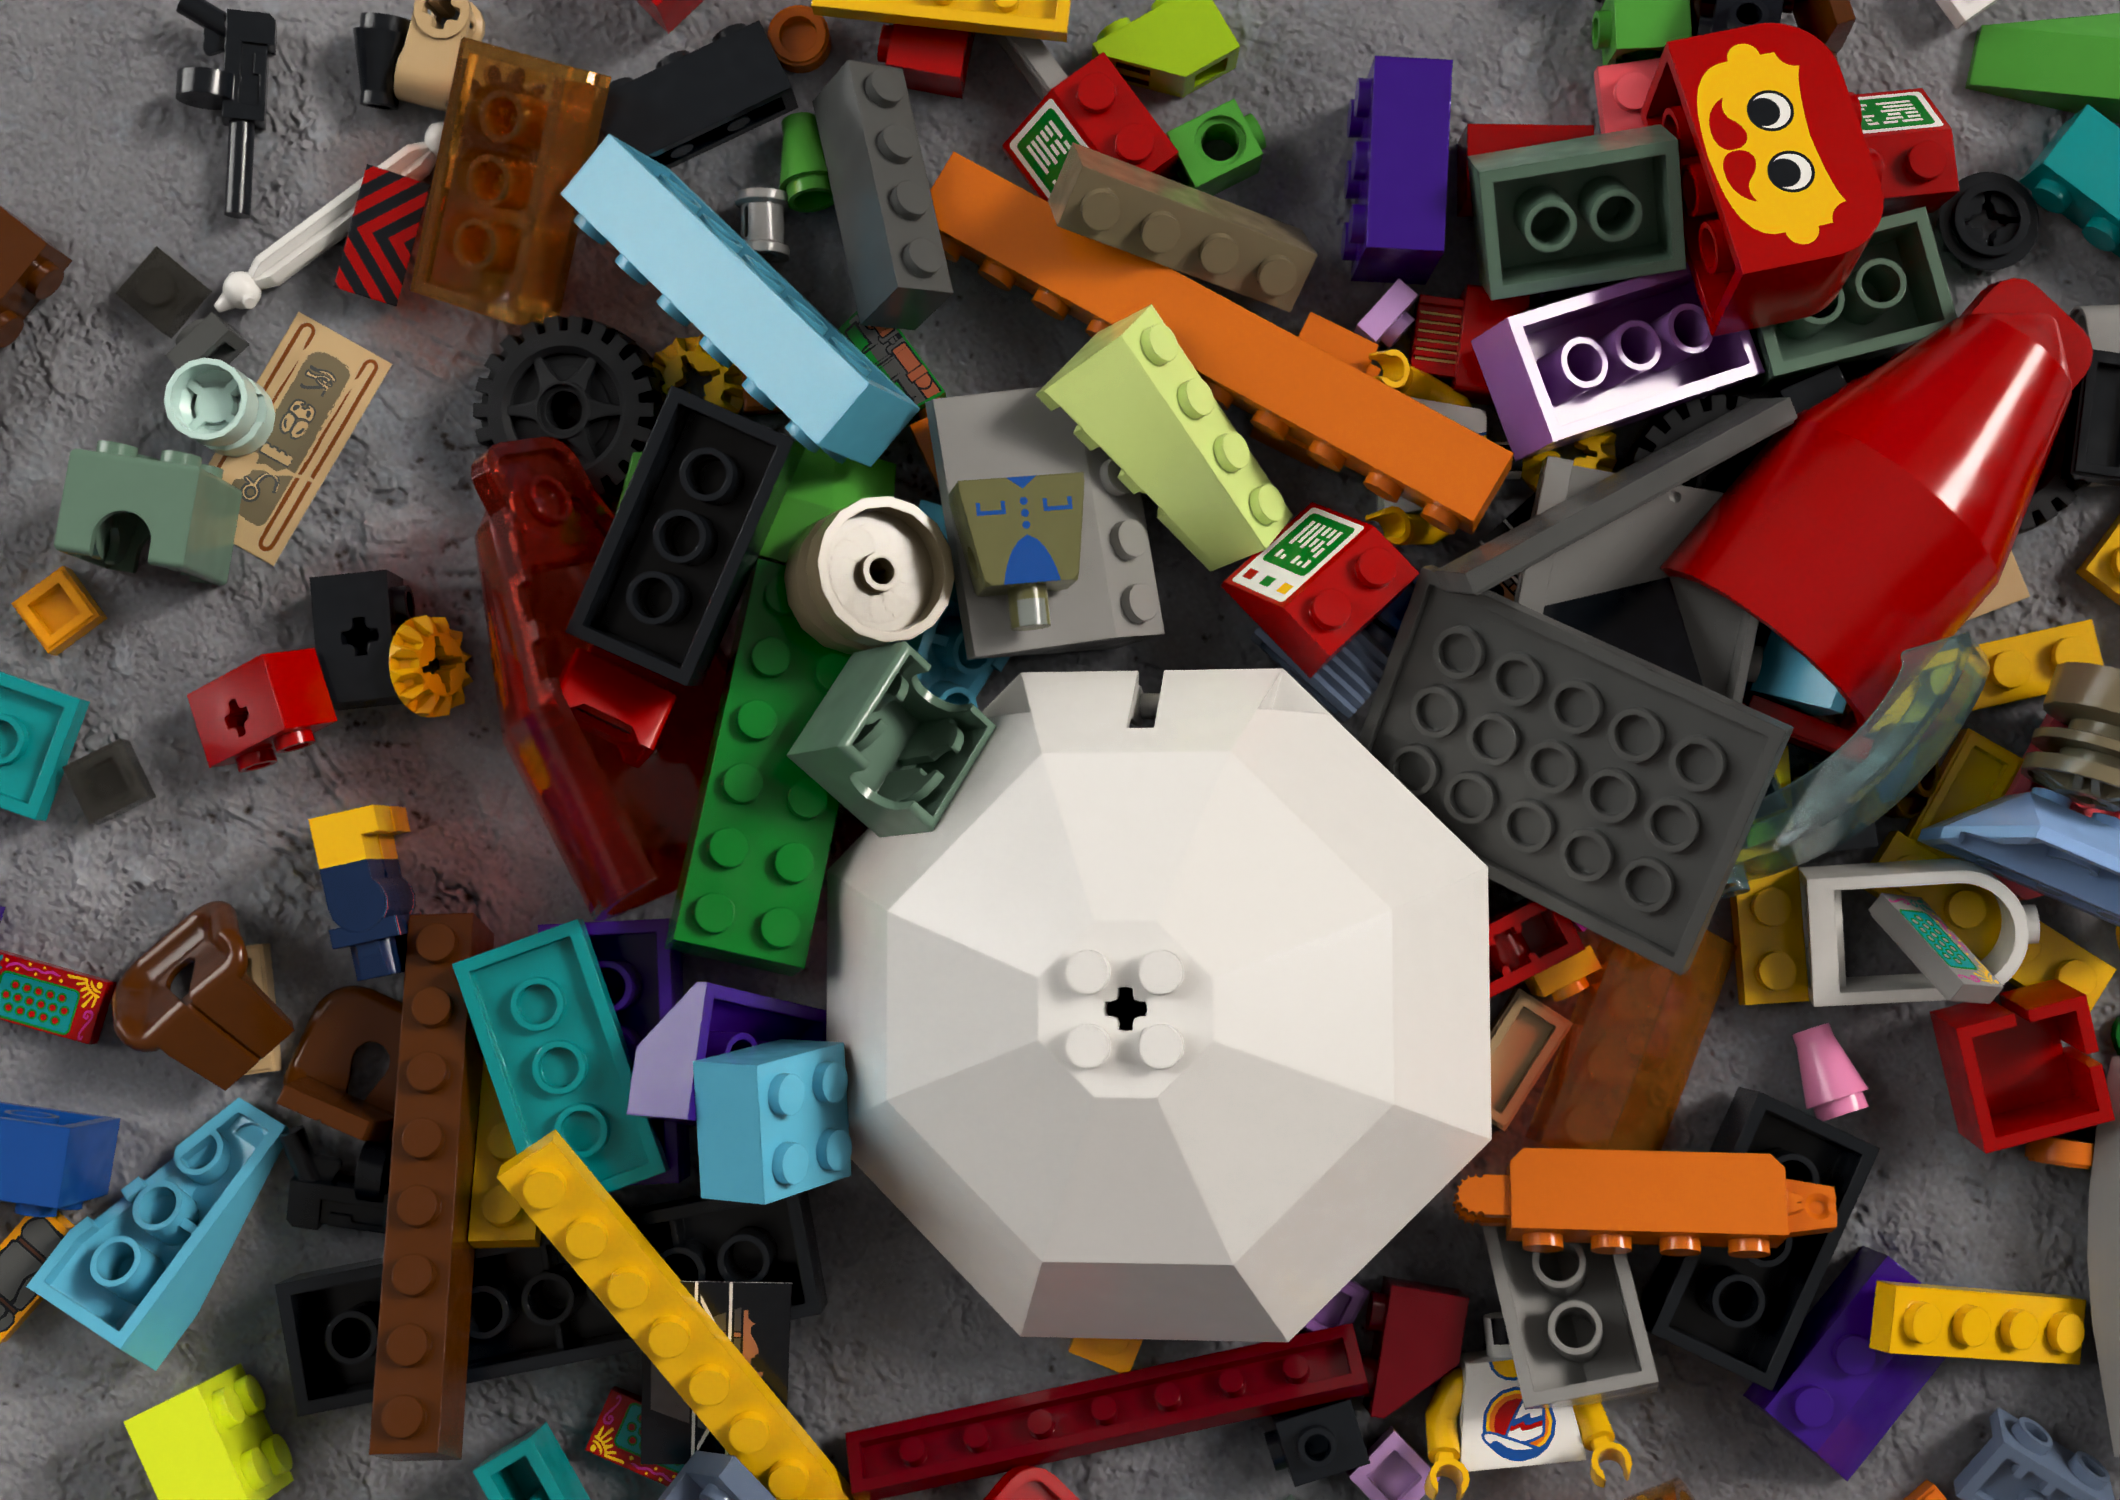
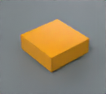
M61 566L11 603L46 652L58 656L108 619L73 570L65 566Z

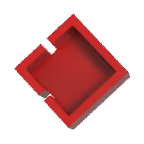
M2052 979L1999 993L2001 1005L1994 1001L1990 1004L1964 1002L1930 1011L1958 1133L1985 1154L2115 1120L2103 1065L2087 1055L2099 1052L2086 994L2057 979ZM2061 1040L2064 1041V1042H2066L2067 1044H2069V1045H2071V1046H2068V1047H2064V1048H2063V1047H2062Z

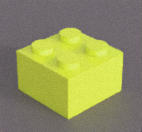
M241 1363L123 1422L158 1500H268L294 1481L290 1472L293 1461L288 1445L279 1434H273L263 1413L266 1407L263 1390L254 1376L251 1374L246 1375Z

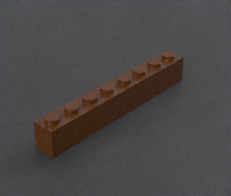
M474 913L409 915L369 1455L391 1461L462 1460L475 1248L468 1242L484 1056L452 964L494 949V933Z

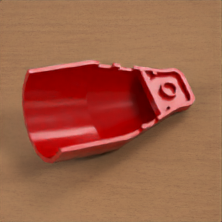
M2011 278L1988 285L1976 296L1959 317L1891 357V360L1865 376L1849 382L1838 389V392L1810 409L1801 411L1797 414L1798 418L1794 420L1793 424L1776 432L1661 565L1660 569L1669 577H1680L1707 587L1732 601L1768 626L1803 655L1839 691L1852 708L1838 727L1850 731L1855 737L1869 734L1998 585L2068 407L2072 390L2085 376L2092 364L2093 348L2090 338L2069 315L2030 281Z

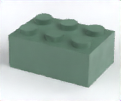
M1661 124L1467 156L1479 282L1491 301L1686 269L1678 139Z
M1926 206L1881 218L1878 227L1839 294L1822 311L1799 320L1749 329L1765 370L1764 373L1749 380L1753 393L1805 380L1836 365L1842 371L1889 359L1957 318Z

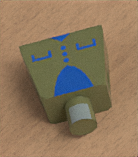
M1084 472L958 481L949 493L950 508L974 592L980 597L1008 595L1012 631H1029L1050 627L1051 620L1047 591L1068 589L1078 580L1085 483Z

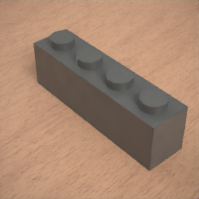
M847 60L812 103L860 325L916 330L953 294V288L903 69Z

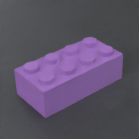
M1686 262V269L1637 277L1507 317L1471 341L1509 446L1514 453L1515 462L1667 412L1697 398L1704 399L1711 395L1724 393L1765 372L1749 330L1715 337L1711 336L1688 262Z

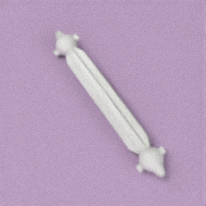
M461 120L452 123L437 122L431 124L425 133L424 142L404 146L377 167L422 181L430 175L437 159L449 160L458 156L463 145L464 136L450 137L445 135L444 130L453 124H460ZM363 177L257 255L248 272H231L225 279L222 293L214 304L216 310L221 313L234 308H254L261 298L262 289L280 286L345 238L349 232Z

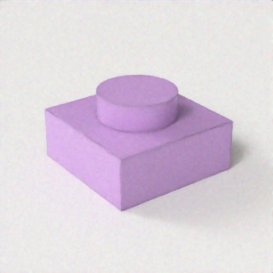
M1399 278L1357 324L1354 333L1378 345L1383 342L1390 349L1415 321L1408 314V311L1418 294Z
M1390 1426L1367 1450L1370 1464L1346 1471L1348 1477L1370 1500H1420L1425 1495L1424 1484L1432 1467Z

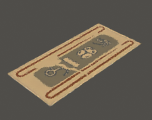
M300 312L297 313L257 381V384L262 386L272 399L275 410L274 427L264 445L251 454L231 457L215 452L208 464L223 469L222 480L242 491L234 544L272 566L276 564L393 365Z

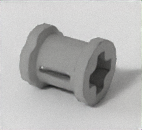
M763 187L746 188L736 191L735 205L741 208L740 237L768 263L788 261L790 259V249L788 245L784 244L785 209L790 207L788 206L786 191Z

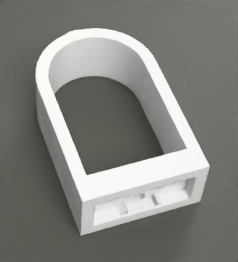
M1944 858L1798 867L1808 995L1814 1007L1946 1000L1923 973L1846 977L1841 890L1965 883L1980 886L1991 891L2000 907L2002 918L2001 931L1993 949L1980 962L2002 985L2011 979L2021 966L2028 949V944H2036L2040 940V920L2036 905H2021L2015 894L1994 874L1970 861Z

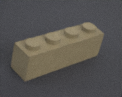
M1074 142L1070 147L1048 200L1058 227L1290 313L1318 256L1302 229Z

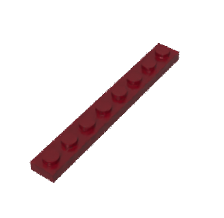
M1353 1323L1295 1335L1289 1342H1262L847 1432L845 1437L851 1494L855 1500H880L1000 1474L1021 1465L1037 1466L1369 1394L1368 1382Z

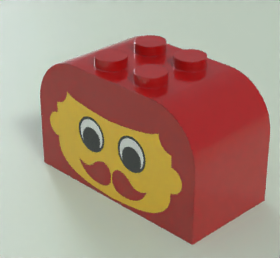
M1760 23L1666 42L1640 116L1644 127L1661 124L1678 139L1685 255L1711 336L1715 337L1799 320L1822 311L1839 294L1878 227L1884 208V195L1881 186V161L1877 152L1874 149L1868 148L1861 128L1862 111L1859 99L1854 92H1848L1835 56L1821 40L1811 33L1782 23Z

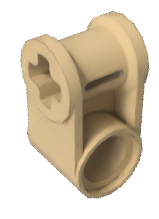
M415 0L405 45L399 55L395 68L394 93L398 100L453 113L445 106L446 101L453 99L466 101L468 99V95L460 85V79L466 76L474 78L482 39L485 35L483 15L469 0ZM457 10L460 14L458 19L447 20L443 28L440 25L442 18H453Z

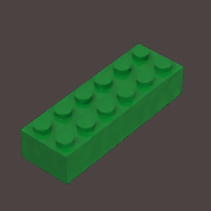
M758 559L749 576L743 594L664 949L794 976L803 970L806 965L840 802L786 755L852 654L823 647L801 628L787 601L784 581L786 565Z

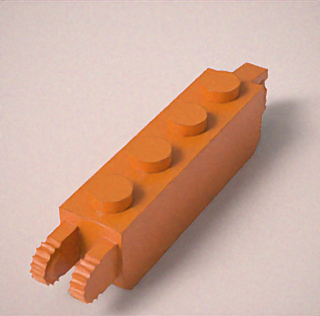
M1522 1148L1510 1160L1505 1175L1483 1174L1480 1178L1475 1174L1474 1177H1469L1468 1175L1466 1180L1462 1179L1461 1185L1456 1188L1458 1193L1454 1195L1455 1201L1452 1204L1455 1207L1454 1214H1458V1220H1464V1224L1469 1222L1472 1226L1474 1223H1479L1480 1226L1506 1227V1241H1522L1523 1250L1550 1253L1562 1251L1564 1249L1563 1242L1591 1243V1252L1609 1255L1632 1252V1244L1659 1245V1253L1667 1256L1701 1254V1246L1728 1247V1255L1731 1257L1763 1258L1771 1255L1770 1248H1778L1789 1237L1832 1232L1837 1227L1838 1215L1834 1187L1786 1179L1785 1167L1773 1155L1762 1153Z

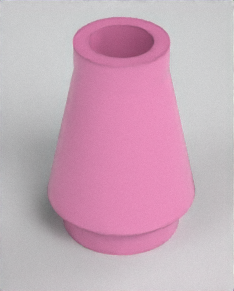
M1830 1023L1792 1035L1797 1048L1806 1110L1813 1108L1816 1118L1824 1122L1869 1107L1863 1091L1869 1090V1088L1834 1036Z

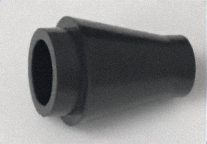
M361 13L360 27L353 28L361 89L360 105L376 109L398 110L399 100L394 93V74L399 55L405 45L411 20L383 13Z

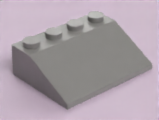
M1042 387L938 398L925 402L948 545L951 548L955 574L954 582L967 660L1117 649L1165 634L1141 492L1133 494L1117 478L1121 468L1100 447L1090 451L1073 434L1078 424L1061 407L1051 411L1036 396V393ZM1084 472L1085 483L1078 580L1068 589L1047 591L1051 620L1050 627L1029 631H1012L1008 595L980 597L974 592L950 508L949 493L958 481Z

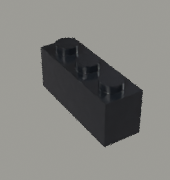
M759 20L748 26L742 23L728 26L713 37L712 43L691 53L686 50L671 53L657 63L655 70L634 80L630 77L614 80L600 90L598 97L587 101L604 137L611 134L669 169L798 108L792 86Z

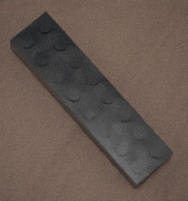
M808 1191L766 1205L704 1199L700 1195L623 1210L681 1281L792 1283L791 1320L819 1315L828 1303ZM542 1231L540 1247L475 1248L466 1384L641 1350ZM383 1258L301 1273L275 1284L297 1417L373 1402Z

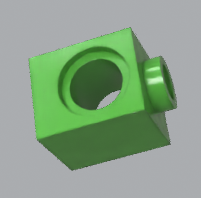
M1606 0L1601 9L1594 12L1592 19V44L1595 50L1602 49L1603 65L1661 58L1666 42L1692 37L1690 0Z
M1235 99L1168 131L1166 134L1179 152L1176 176L1180 183L1213 196L1259 173L1263 158L1262 149L1266 148V140L1258 121L1251 113L1243 116ZM1211 140H1223L1232 146L1235 155L1230 159L1217 161L1208 157L1202 147Z

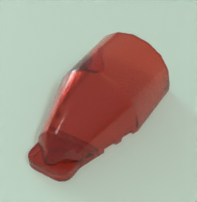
M537 437L500 442L491 446L475 459L471 466V478L486 509L475 535V545L502 739L593 920L604 921L663 898L678 889L728 661L719 647L702 686L687 687L668 678L664 689L675 694L677 698L653 753L640 768L625 763L617 745L581 729L562 693L559 676L573 652L577 648L588 651L591 644L566 633L565 630L615 515L594 490L574 452L563 442L553 437Z

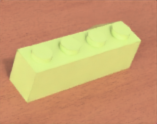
M1152 304L1097 332L1036 393V396L1051 411L1061 407L1078 424L1073 434L1090 451L1100 447L1121 468L1117 478L1133 494L1138 492L1146 493L1158 505L1157 518L1210 572L1266 550L1293 517L1281 493L1273 486L1249 450L1247 442L1236 431L1214 398L1212 390L1202 380L1178 344L1174 333L1165 325Z

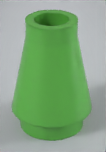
M809 112L790 114L781 121L783 140L779 190L786 191L788 206L795 211L816 212L832 206L834 200L815 114Z

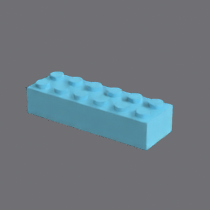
M608 134L561 192V195L579 212L573 220L575 224L599 244L605 245L609 241L620 252L614 260L616 264L638 283L646 286L650 281L662 293L656 301L657 304L683 326L687 327L690 323H693L704 334L703 338L699 341V345L727 368H730L733 364L737 366L747 376L746 380L742 383V387L746 392L767 409L773 410L777 406L791 419L785 426L786 430L811 452L816 453L821 448L827 455L841 464L849 458L871 467L920 410L899 387L666 166L613 135Z

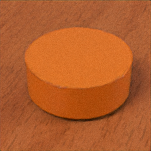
M804 5L789 6L778 12L770 22L767 37L782 68L794 73H807L819 68L828 58L831 50L829 28L824 17L814 15L811 7Z
M2048 1137L2026 1143L2024 1156L2028 1157L2027 1160L2090 1169L2095 1143Z

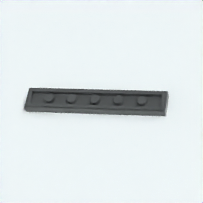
M1791 398L1752 399L1435 570L1443 591L1452 594L1477 596L1793 424L1794 420L1798 417Z

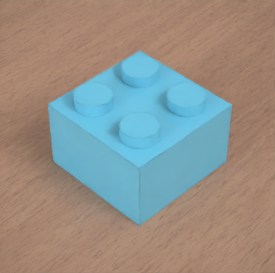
M779 1039L693 1061L701 1198L766 1205L852 1176V1142L849 1136L847 1104L848 1074L845 1068L844 1042Z

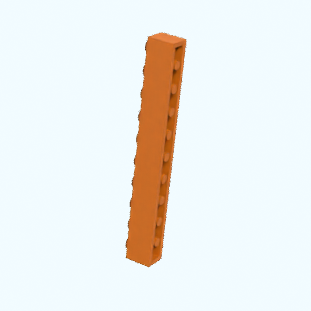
M954 151L930 190L946 259L957 262L960 256L967 258L979 265L978 273L998 288L1010 291L1013 285H1016L1034 295L1031 302L1051 317L1064 321L1067 314L1087 324L1085 332L1090 337L1152 304L1165 325L1174 333L1178 344L1202 380L1212 390L1213 396L1222 410L1227 411L1231 404L1253 415L1250 420L1251 424L1266 435L1279 441H1284L1288 434L1308 445L1309 448L1306 453L1321 465L1336 472H1340L1343 465L1365 476L1363 485L1379 497L1397 503L1401 496L1423 508L1420 516L1429 524L1446 533L1455 534L1457 528H1460L1472 535L1512 468L1513 452L1179 272L1058 227L1047 201Z

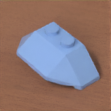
M2033 787L2031 792L2000 797L1923 828L1917 841L1956 858L1978 864L1991 873L2120 927L2119 818L2103 813H2093L2090 818L2069 809L2072 800L2049 789Z

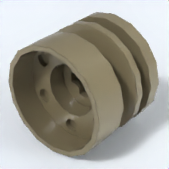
M2082 662L2056 665L2043 703V710L2052 718L2067 725L2068 728L2045 726L2034 729L2031 738L2032 744L2041 751L2026 753L2021 767V774L2038 785L2068 797L2072 802L2099 810L2119 812L2120 669Z

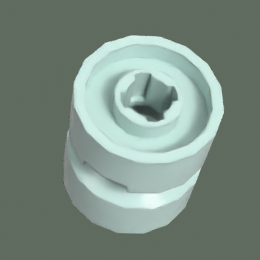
M204 357L188 361L174 372L166 385L164 405L167 417L174 427L220 455L239 457L251 454L265 444L273 431L275 410L270 396L262 386L222 360Z

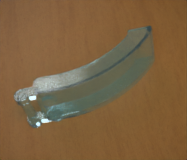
M1969 632L1903 651L1901 653L1902 667L1897 679L1882 702L1859 730L1836 752L1814 769L1789 785L1763 798L1720 899L1747 893L1750 891L1748 881L1793 868L1846 842L1893 808L1923 779L1944 754L1964 725L1984 688L1990 670L1986 654Z

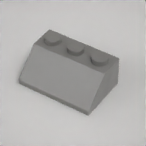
M1482 1226L1525 1410L1594 1404L1658 1391L1659 1380L1627 1253L1616 1255L1598 1254L1591 1252V1243L1563 1242L1564 1249L1562 1251L1550 1253L1529 1252L1523 1250L1522 1241H1506V1227Z

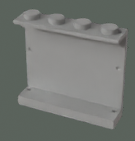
M1547 456L1541 463L1530 519L1615 473L1574 466V460ZM1683 485L1675 487L1521 571L1518 577L1514 602L1543 614L1544 607L1547 605L1669 577L1660 569L1661 565L1723 493ZM1670 577L1703 686L1742 704L1746 683L1756 682L1762 665L1764 648L1762 644L1755 643L1759 620L1732 601L1697 582L1680 577Z

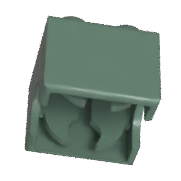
M98 440L96 451L73 449L70 452L54 547L60 552L105 569L136 573L141 550L151 538L148 555L149 565L179 571L180 575L190 576L189 581L222 586L228 580L242 491L222 480L223 469L201 464L202 457L174 450H162L159 460L138 454V448L131 445Z
M906 641L854 652L786 755L880 838L932 832L996 728V725L974 704H952L928 691L919 681L917 674L929 672L931 665Z

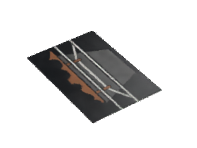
M680 1281L787 1408L792 1283ZM642 1351L641 1464H686L696 1450L730 1455Z

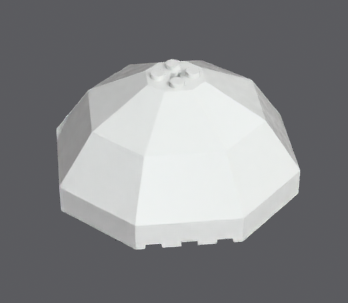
M1283 668L1164 670L1160 693H1143L1142 687L1139 685V671L1021 672L982 711L996 725V728L932 832L880 838L868 828L827 870L826 1041L844 1042L845 1068L848 1074L847 1104L849 1136L852 1142L851 1160L1020 1337L1289 1342L1492 1140L1488 866ZM1143 719H1155L1154 728H1129L1130 723L1134 726H1142ZM1122 987L1133 988L1134 1000L1146 1002L1147 1005L1146 1016L1134 1018L1133 1030L1121 1029L1118 1018L1108 1016L1107 1003L1118 999L1120 988Z

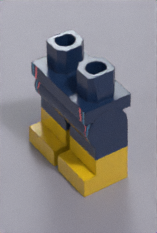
M369 805L308 819L327 907L333 921L340 927L329 930L332 949L350 947L357 982L405 972L409 915L423 914H412L416 906L415 893L411 884L402 877L394 835L411 832L406 807Z

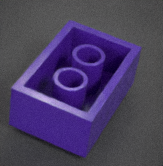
M1375 56L1367 78L1357 79L1355 99H1350L1347 137L1358 138V141L1354 142L1352 161H1347L1344 181V198L1355 199V204L1351 205L1349 222H1344L1341 243V259L1352 261L1351 281L1395 283L1400 278L1405 284L1426 285L1444 253L1453 60Z

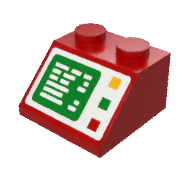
M1104 52L1053 87L1002 145L1003 151L1035 194L1047 202L1073 142L1168 179L1176 175L1179 156L1178 150Z
M1923 88L1856 94L1861 105V128L1869 149H1874L1877 152L1881 161V186L1884 195L1882 217L1925 206L1927 213H1934L1960 191L1952 128Z
M1312 502L1281 530L1266 550L1252 555L1223 581L1221 587L1311 679L1389 607L1420 573L1375 526Z

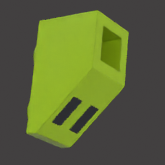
M1156 0L1152 4L1150 12L1132 22L1128 17H1125L1106 26L1098 34V41L1092 45V59L1104 52L1127 84L1180 98L1189 95L1235 69L1240 50L1239 43L1213 0Z

